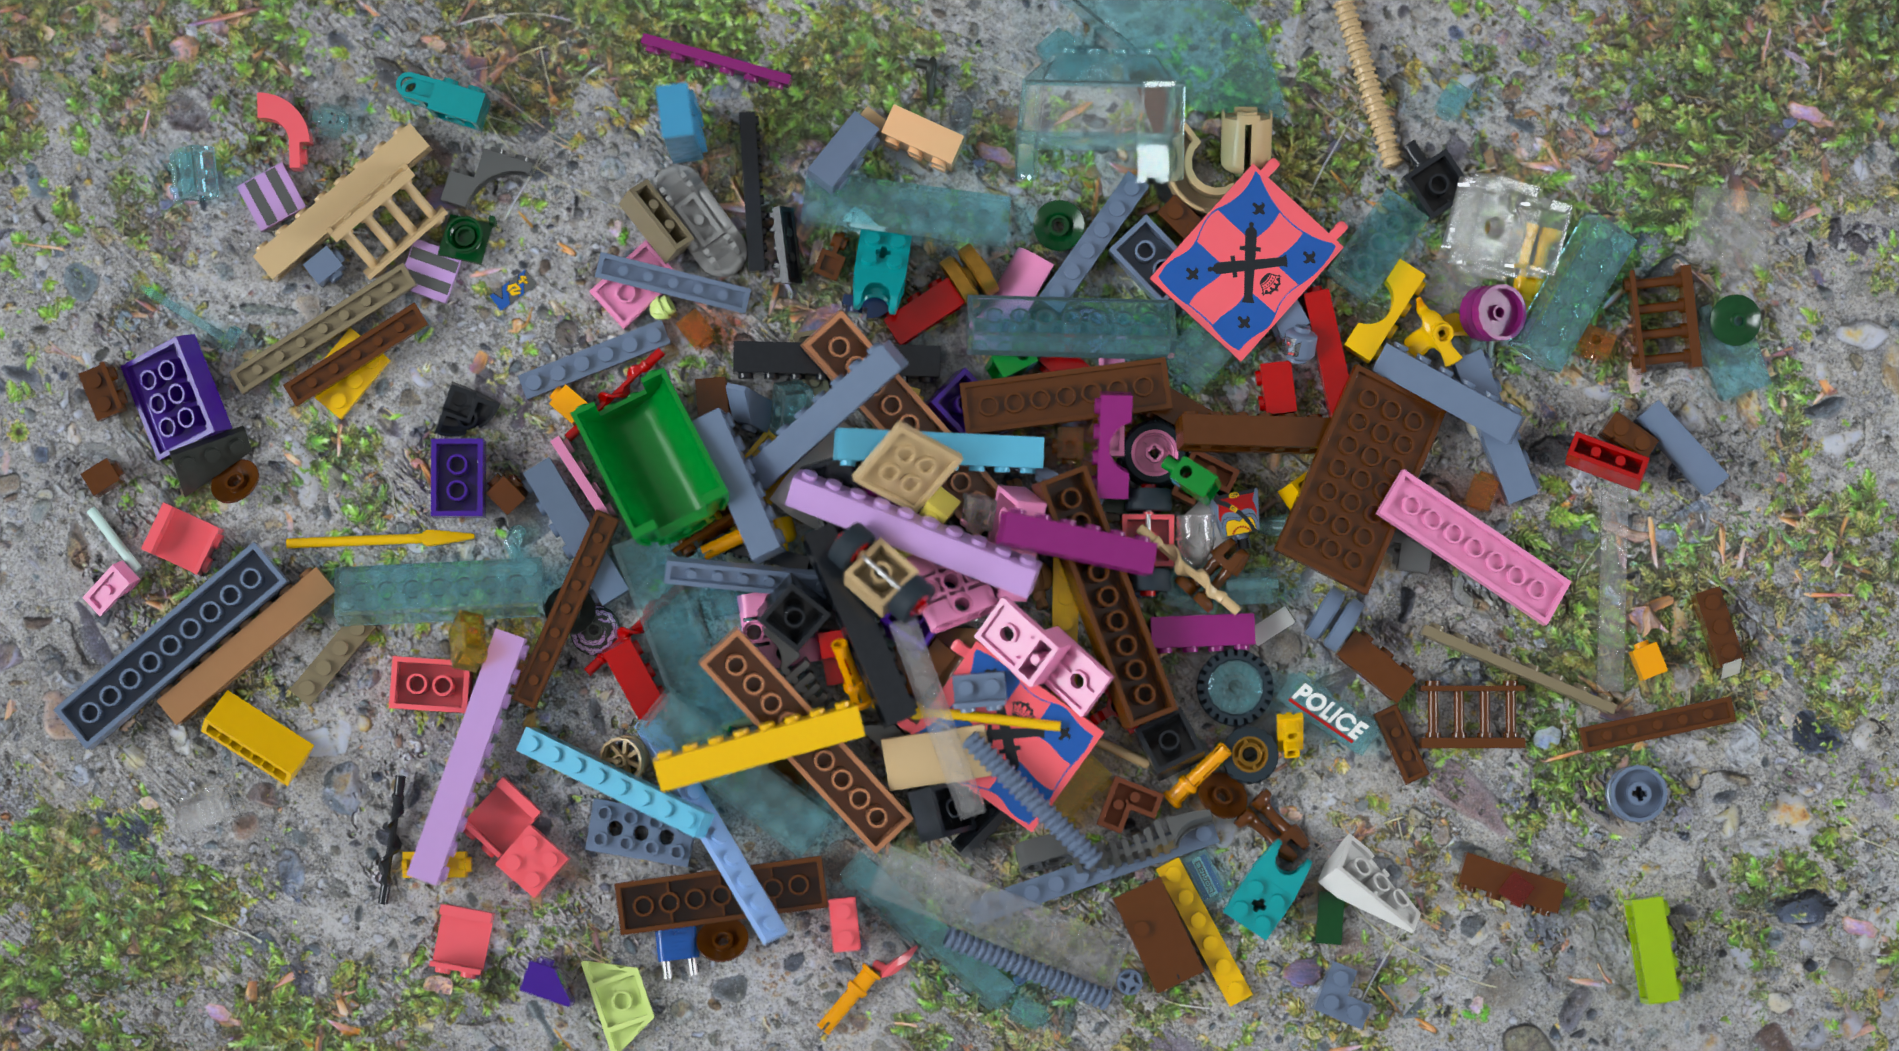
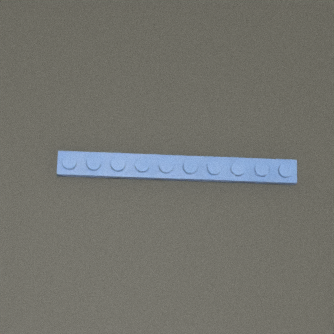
M659 713L637 722L634 726L652 758L657 757L656 753L662 750L672 749V752L680 750ZM700 782L672 789L675 795L715 814L705 838L700 839L763 945L785 936L788 932L787 928Z

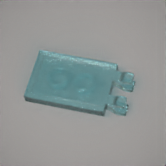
M1711 305L1700 307L1698 313L1703 326L1698 327L1699 338L1721 401L1772 384L1756 336L1750 342L1741 346H1730L1722 343L1711 330ZM1740 316L1735 317V325L1738 326L1742 323Z

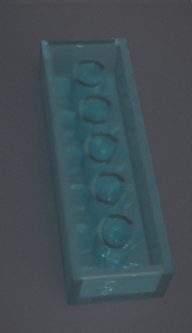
M1585 212L1526 311L1527 318L1523 329L1517 336L1510 339L1507 344L1545 370L1560 373L1638 240L1601 214Z

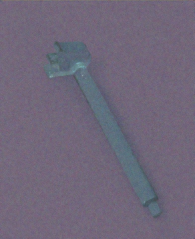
M141 285L139 288L148 297L222 341L221 348L227 352L232 350L243 333V330L234 325L233 327L230 326L226 334L151 287L147 288Z

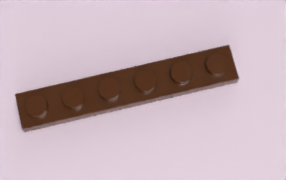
M414 302L288 381L283 386L296 407L299 408L429 326Z
M1731 696L1581 727L1578 728V733L1584 754L1736 722Z

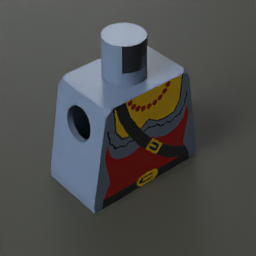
M1253 488L1215 496L1209 503V508L1222 539L1234 537V540L1238 543L1236 551L1252 548L1249 533L1257 532L1260 528L1258 489Z

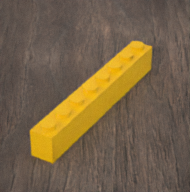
M850 700L840 701L834 704L835 708L825 710L824 707L810 710V714L800 717L799 714L785 717L784 722L774 724V721L761 723L758 725L759 729L749 731L748 728L734 731V735L723 738V735H717L708 738V743L698 745L697 742L683 745V749L672 752V749H666L657 752V757H653L652 760L661 792L863 737L865 733L858 706L855 702L850 703Z

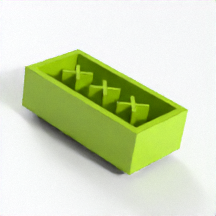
M1659 895L1623 900L1640 1003L1653 1005L1680 1000L1679 994L1683 993L1680 978H1676L1675 968H1678V958L1676 952H1672L1671 942H1674L1672 927L1667 924L1666 916L1670 915L1667 900H1663V896Z

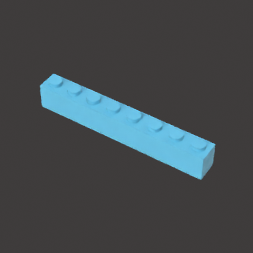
M834 429L833 460L840 461L841 466H856V461L864 462L890 430ZM922 432L961 453L963 461L959 466H969V471L984 472L985 467H994V472L1010 473V468H1018L1021 474H1035V469H1043L1044 437Z
M526 727L516 748V751L694 838H705L715 816L714 813L668 791L661 792L660 787L539 728Z

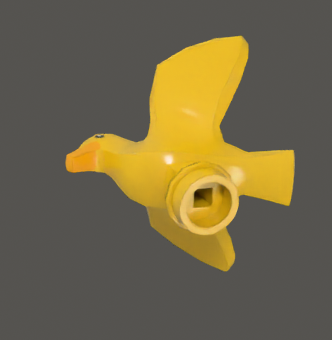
M1417 297L1415 299L1416 312L1422 319V327L1404 339L1403 344L1409 347L1407 352L1414 356H1417L1418 353L1425 355L1429 349L1435 348L1441 353L1445 367L1457 363L1463 357L1453 347L1451 340L1453 336H1468L1461 325L1460 314L1455 312L1441 317L1439 313L1429 309L1421 297Z

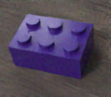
M483 438L431 439V517L486 518V440Z

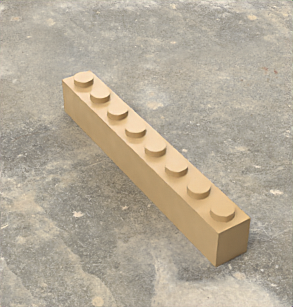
M410 123L406 126L402 124L392 133L394 136L389 141L380 142L373 149L374 153L366 159L364 157L353 166L354 170L349 175L343 174L334 182L335 186L329 192L323 191L314 199L316 203L309 209L306 207L301 209L295 215L296 220L289 226L287 224L281 226L275 232V238L270 242L264 241L255 249L257 253L253 257L276 283L331 237L326 230L403 163L411 169L433 150Z

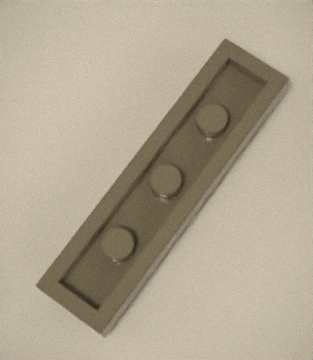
M356 610L289 690L308 706H311L377 627Z

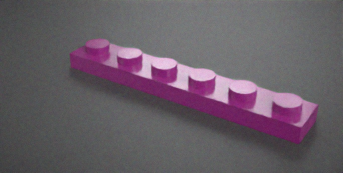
M643 33L641 45L643 48H646L645 52L656 56H660V53L668 54L671 60L681 63L689 60L695 62L694 66L709 70V67L717 68L719 73L730 77L738 74L744 76L743 80L758 84L759 81L769 83L768 87L783 91V88L790 89L792 82L790 74Z

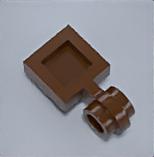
M835 231L830 242V246L834 247L832 251L822 248L813 269L814 273L833 281H838L847 259L839 255L838 252L840 250L845 251L850 237L846 236L845 232L841 231L839 233Z

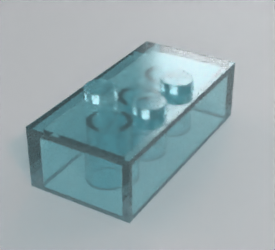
M1387 188L1324 275L1361 302L1367 304L1430 217L1390 188Z

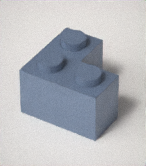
M1331 960L1311 1008L1362 1030L1372 1005L1348 995L1358 971Z

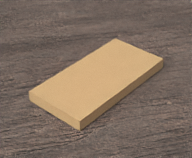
M985 723L881 739L889 790L893 791L991 776L992 773L990 771L986 772L984 765H979V760L975 761L973 759V754H968L969 750L967 748H962L963 742L977 730L980 732L979 735L981 737L984 736L986 738L985 741L988 743Z

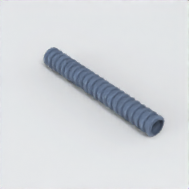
M978 730L974 731L963 742L962 748H967L969 750L968 754H973V759L975 761L979 760V765H984L986 767L985 771H990L992 773L991 776L993 778L996 777L998 779L997 782L1002 783L1004 789L1008 788L1010 790L1008 793L1010 795L1014 794V799L1016 801L1020 800V805L1022 807L1025 805L1027 807L1026 811H1031L1033 813L1032 817H1037L1039 819L1038 823H1043L1044 828L1049 829V833L1051 835L1054 834L1057 841L1061 840V845L1063 847L1067 846V851H1072L1074 853L1073 857H1078L1079 863H1084L1086 870L1091 869L1101 859L1103 852H1098L1096 845L1092 846L1090 844L1091 841L1089 839L1086 840L1085 835L1080 834L1079 829L1074 828L1072 822H1067L1068 818L1066 816H1061V811L1057 812L1055 810V805L1051 806L1049 804V799H1044L1045 795L1043 793H1038L1039 789H1034L1032 787L1033 784L1031 782L1028 783L1025 776H1020L1021 772H1016L1014 770L1015 766H1010L1008 764L1009 760H1004V755L1002 753L998 754V749L991 747V742L987 743L985 741L986 738L984 736L981 737Z
M951 926L945 935L943 945L946 949L951 947V950L954 952L958 950L961 955L966 953V957L970 958L973 956L976 961L981 959L982 963L988 962L989 966L996 965L997 969L1003 968L1004 972L1011 971L1012 975L1018 974L1019 978L1026 977L1027 981L1032 979L1033 983H1040L1042 987L1047 985L1048 989L1052 990L1054 988L1057 993L1062 991L1065 996L1070 994V998L1074 999L1077 997V1000L1080 1002L1085 1000V1004L1092 1003L1093 1007L1099 1006L1100 1010H1105L1110 1004L1112 989H1105L1104 985L1097 986L1096 982L1090 983L1088 979L1082 980L1081 976L1076 978L1075 974H1068L1066 970L1061 972L1060 968L1056 967L1054 969L1051 964L1046 966L1043 961L1038 963V959L1034 958L1031 960L1028 955L1023 957V953L1016 954V951L1013 949L1008 951V947L1001 948L1000 944L993 945L992 941L986 942L985 938L978 939L977 935L971 936L970 932L964 933L962 929L956 930L955 926Z

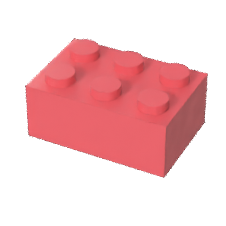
M393 656L389 708L465 714L472 695L474 662Z

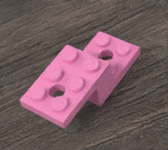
M1007 596L1001 598L974 636L1026 685L1031 688L1044 683L1080 717L1088 714L1114 678L1109 671L1059 626L1044 630ZM1007 626L1014 632L1012 640L1007 639L1004 634ZM1076 673L1082 675L1084 679L1082 687L1077 686L1074 681Z

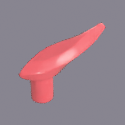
M913 946L899 957L894 958L887 965L879 960H875L872 964V969L881 973V978L890 977L908 963L918 946Z

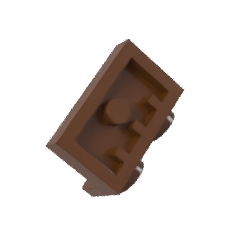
M106 361L99 362L100 365L78 374L98 422L128 411L125 405L128 403L126 393L123 388L119 389L116 382L119 379L118 373L114 365H109Z

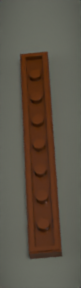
M596 509L511 699L533 709L537 708L618 528L620 519Z

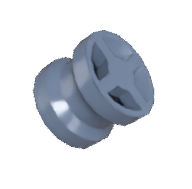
M1125 969L1118 974L1116 983L1122 993L1134 995L1141 990L1143 979L1136 970Z

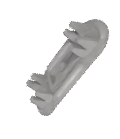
M672 165L658 173L652 185L695 238L688 246V250L701 268L716 277H728L737 273L743 267L747 257L745 240L698 174L693 169L684 165Z

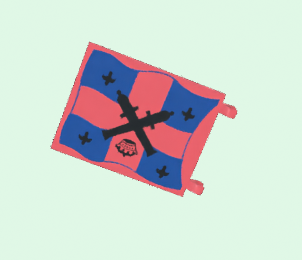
M1275 158L1270 159L1261 170L1252 164L1149 278L1240 362L1344 248L1337 239L1348 229V225L1344 221H1340L1328 233L1268 178L1280 165Z
M956 639L950 648L964 657V659L953 674L1005 671L1007 704L1002 706L1001 710L986 711V707H977L975 712L1061 721L1060 732L985 723L987 741L992 743L991 747L993 749L997 748V753H1002L1004 755L1003 759H1008V764L1010 766L1014 765V770L1016 772L1020 771V776H1025L1027 778L1026 781L1028 783L1031 782L1034 789H1039L1038 793H1043L1045 795L1044 799H1049V804L1052 806L1095 744L1102 737L1104 731L1085 717H1080L1067 704L1042 686L1037 685L1030 688L979 641H976L973 647L970 648L960 639ZM952 676L930 707L954 709ZM924 716L918 724L911 718L897 723L898 726L910 732V734L982 724ZM986 776L960 780L1030 832H1033L1039 824V819L1037 817L1033 818V813L1031 811L1027 812V807L1025 805L1022 807L1020 805L1021 801H1016L1014 799L1015 795H1010L1008 793L1010 790L1008 788L1004 789L1003 784L998 783L996 777Z

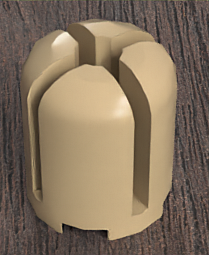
M1246 106L1234 107V112L1225 113L1223 109L1221 111L1220 159L1223 168L1234 174L1243 175L1245 125H1248V168L1254 164L1261 170L1271 159L1273 111L1269 109V114L1259 113L1257 107Z

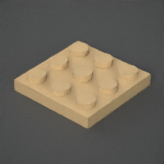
M899 420L852 476L854 482L902 507L912 509L917 514L963 461L961 453Z

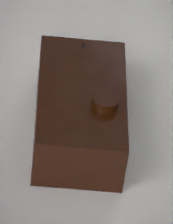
M1160 876L1112 898L1157 994L1205 972Z

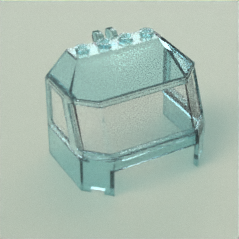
M1061 48V53L1052 54L1022 79L1015 140V179L1025 180V178H1028V180L1035 181L1036 177H1038V149L1138 151L1137 183H1146V177H1156V182L1159 183L1183 180L1185 80L1161 55H1153V49H1137V54H1127V49H1112V54H1109L1108 49H1087V54H1077V48Z

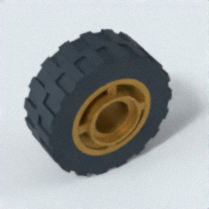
M1245 726L1236 729L1224 742L1232 755L1222 763L1224 770L1232 779L1237 780L1239 783L1252 785L1266 780L1274 772L1279 758L1278 746L1274 738L1264 729H1259L1255 726ZM1246 749L1255 750L1257 759L1253 762L1245 761L1242 756L1243 751Z

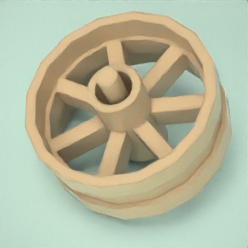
M623 735L610 739L603 745L600 751L599 758L609 763L613 762L616 767H623L625 771L631 774L629 765L638 768L635 776L638 777L645 774L649 766V753L645 744L632 735ZM620 740L623 741L622 751L615 744V742ZM629 744L635 748L633 752L628 751ZM611 749H612V750L615 752V754H616L614 757H610V750H611ZM636 754H638L639 763L635 761Z

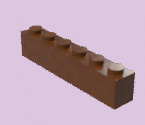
M1186 411L1175 421L1177 451L1315 454L1331 418L1322 417L1321 414L1298 417L1295 413H1288L1282 416H1273L1272 413H1260L1257 416H1249L1246 412L1223 415V412L1220 411L1208 414Z

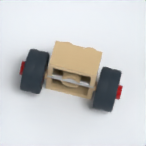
M854 523L836 538L828 554L831 561L846 571L844 573V585L882 618L890 611L904 624L912 621L927 608L934 595L935 588L919 575V571L881 537L874 543V534L861 523Z

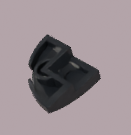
M452 381L434 433L442 436L466 435L467 430L478 425L479 428H482L495 416L501 403L478 391Z

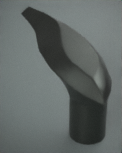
M935 56L931 57L930 60L917 58L915 61V68L926 70L925 80L927 84L928 105L932 104L937 76V60Z

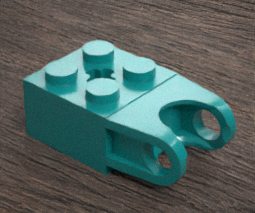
M413 72L402 73L396 80L397 91L406 102L428 109L435 118L482 132L491 105L482 88L473 85L465 88L458 85V81L444 77L442 81ZM406 78H412V79L406 80V81L403 83L402 87H401L402 81H403L404 79H406ZM416 85L413 91L406 92L408 86Z
M861 229L853 277L854 310H860L867 299L880 298L887 303L889 314L896 315L904 295L912 236Z
M1278 838L1252 864L1223 908L1225 914L1266 941L1295 900L1313 862L1307 858L1295 870H1282L1276 863V856L1282 845V841ZM1263 898L1265 906L1256 907L1253 900Z

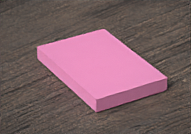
M647 240L626 257L673 269L668 263H664ZM604 279L589 291L624 330L650 307L655 297L663 295Z

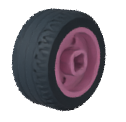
M1148 420L1135 425L1126 434L1124 457H1120L1122 467L1128 469L1129 479L1137 485L1155 484L1156 488H1163L1172 484L1170 479L1171 473L1161 468L1164 459L1170 454L1180 461L1183 456L1188 457V452L1177 451L1175 426L1162 420ZM1151 450H1155L1159 454L1157 459H1153L1149 455Z

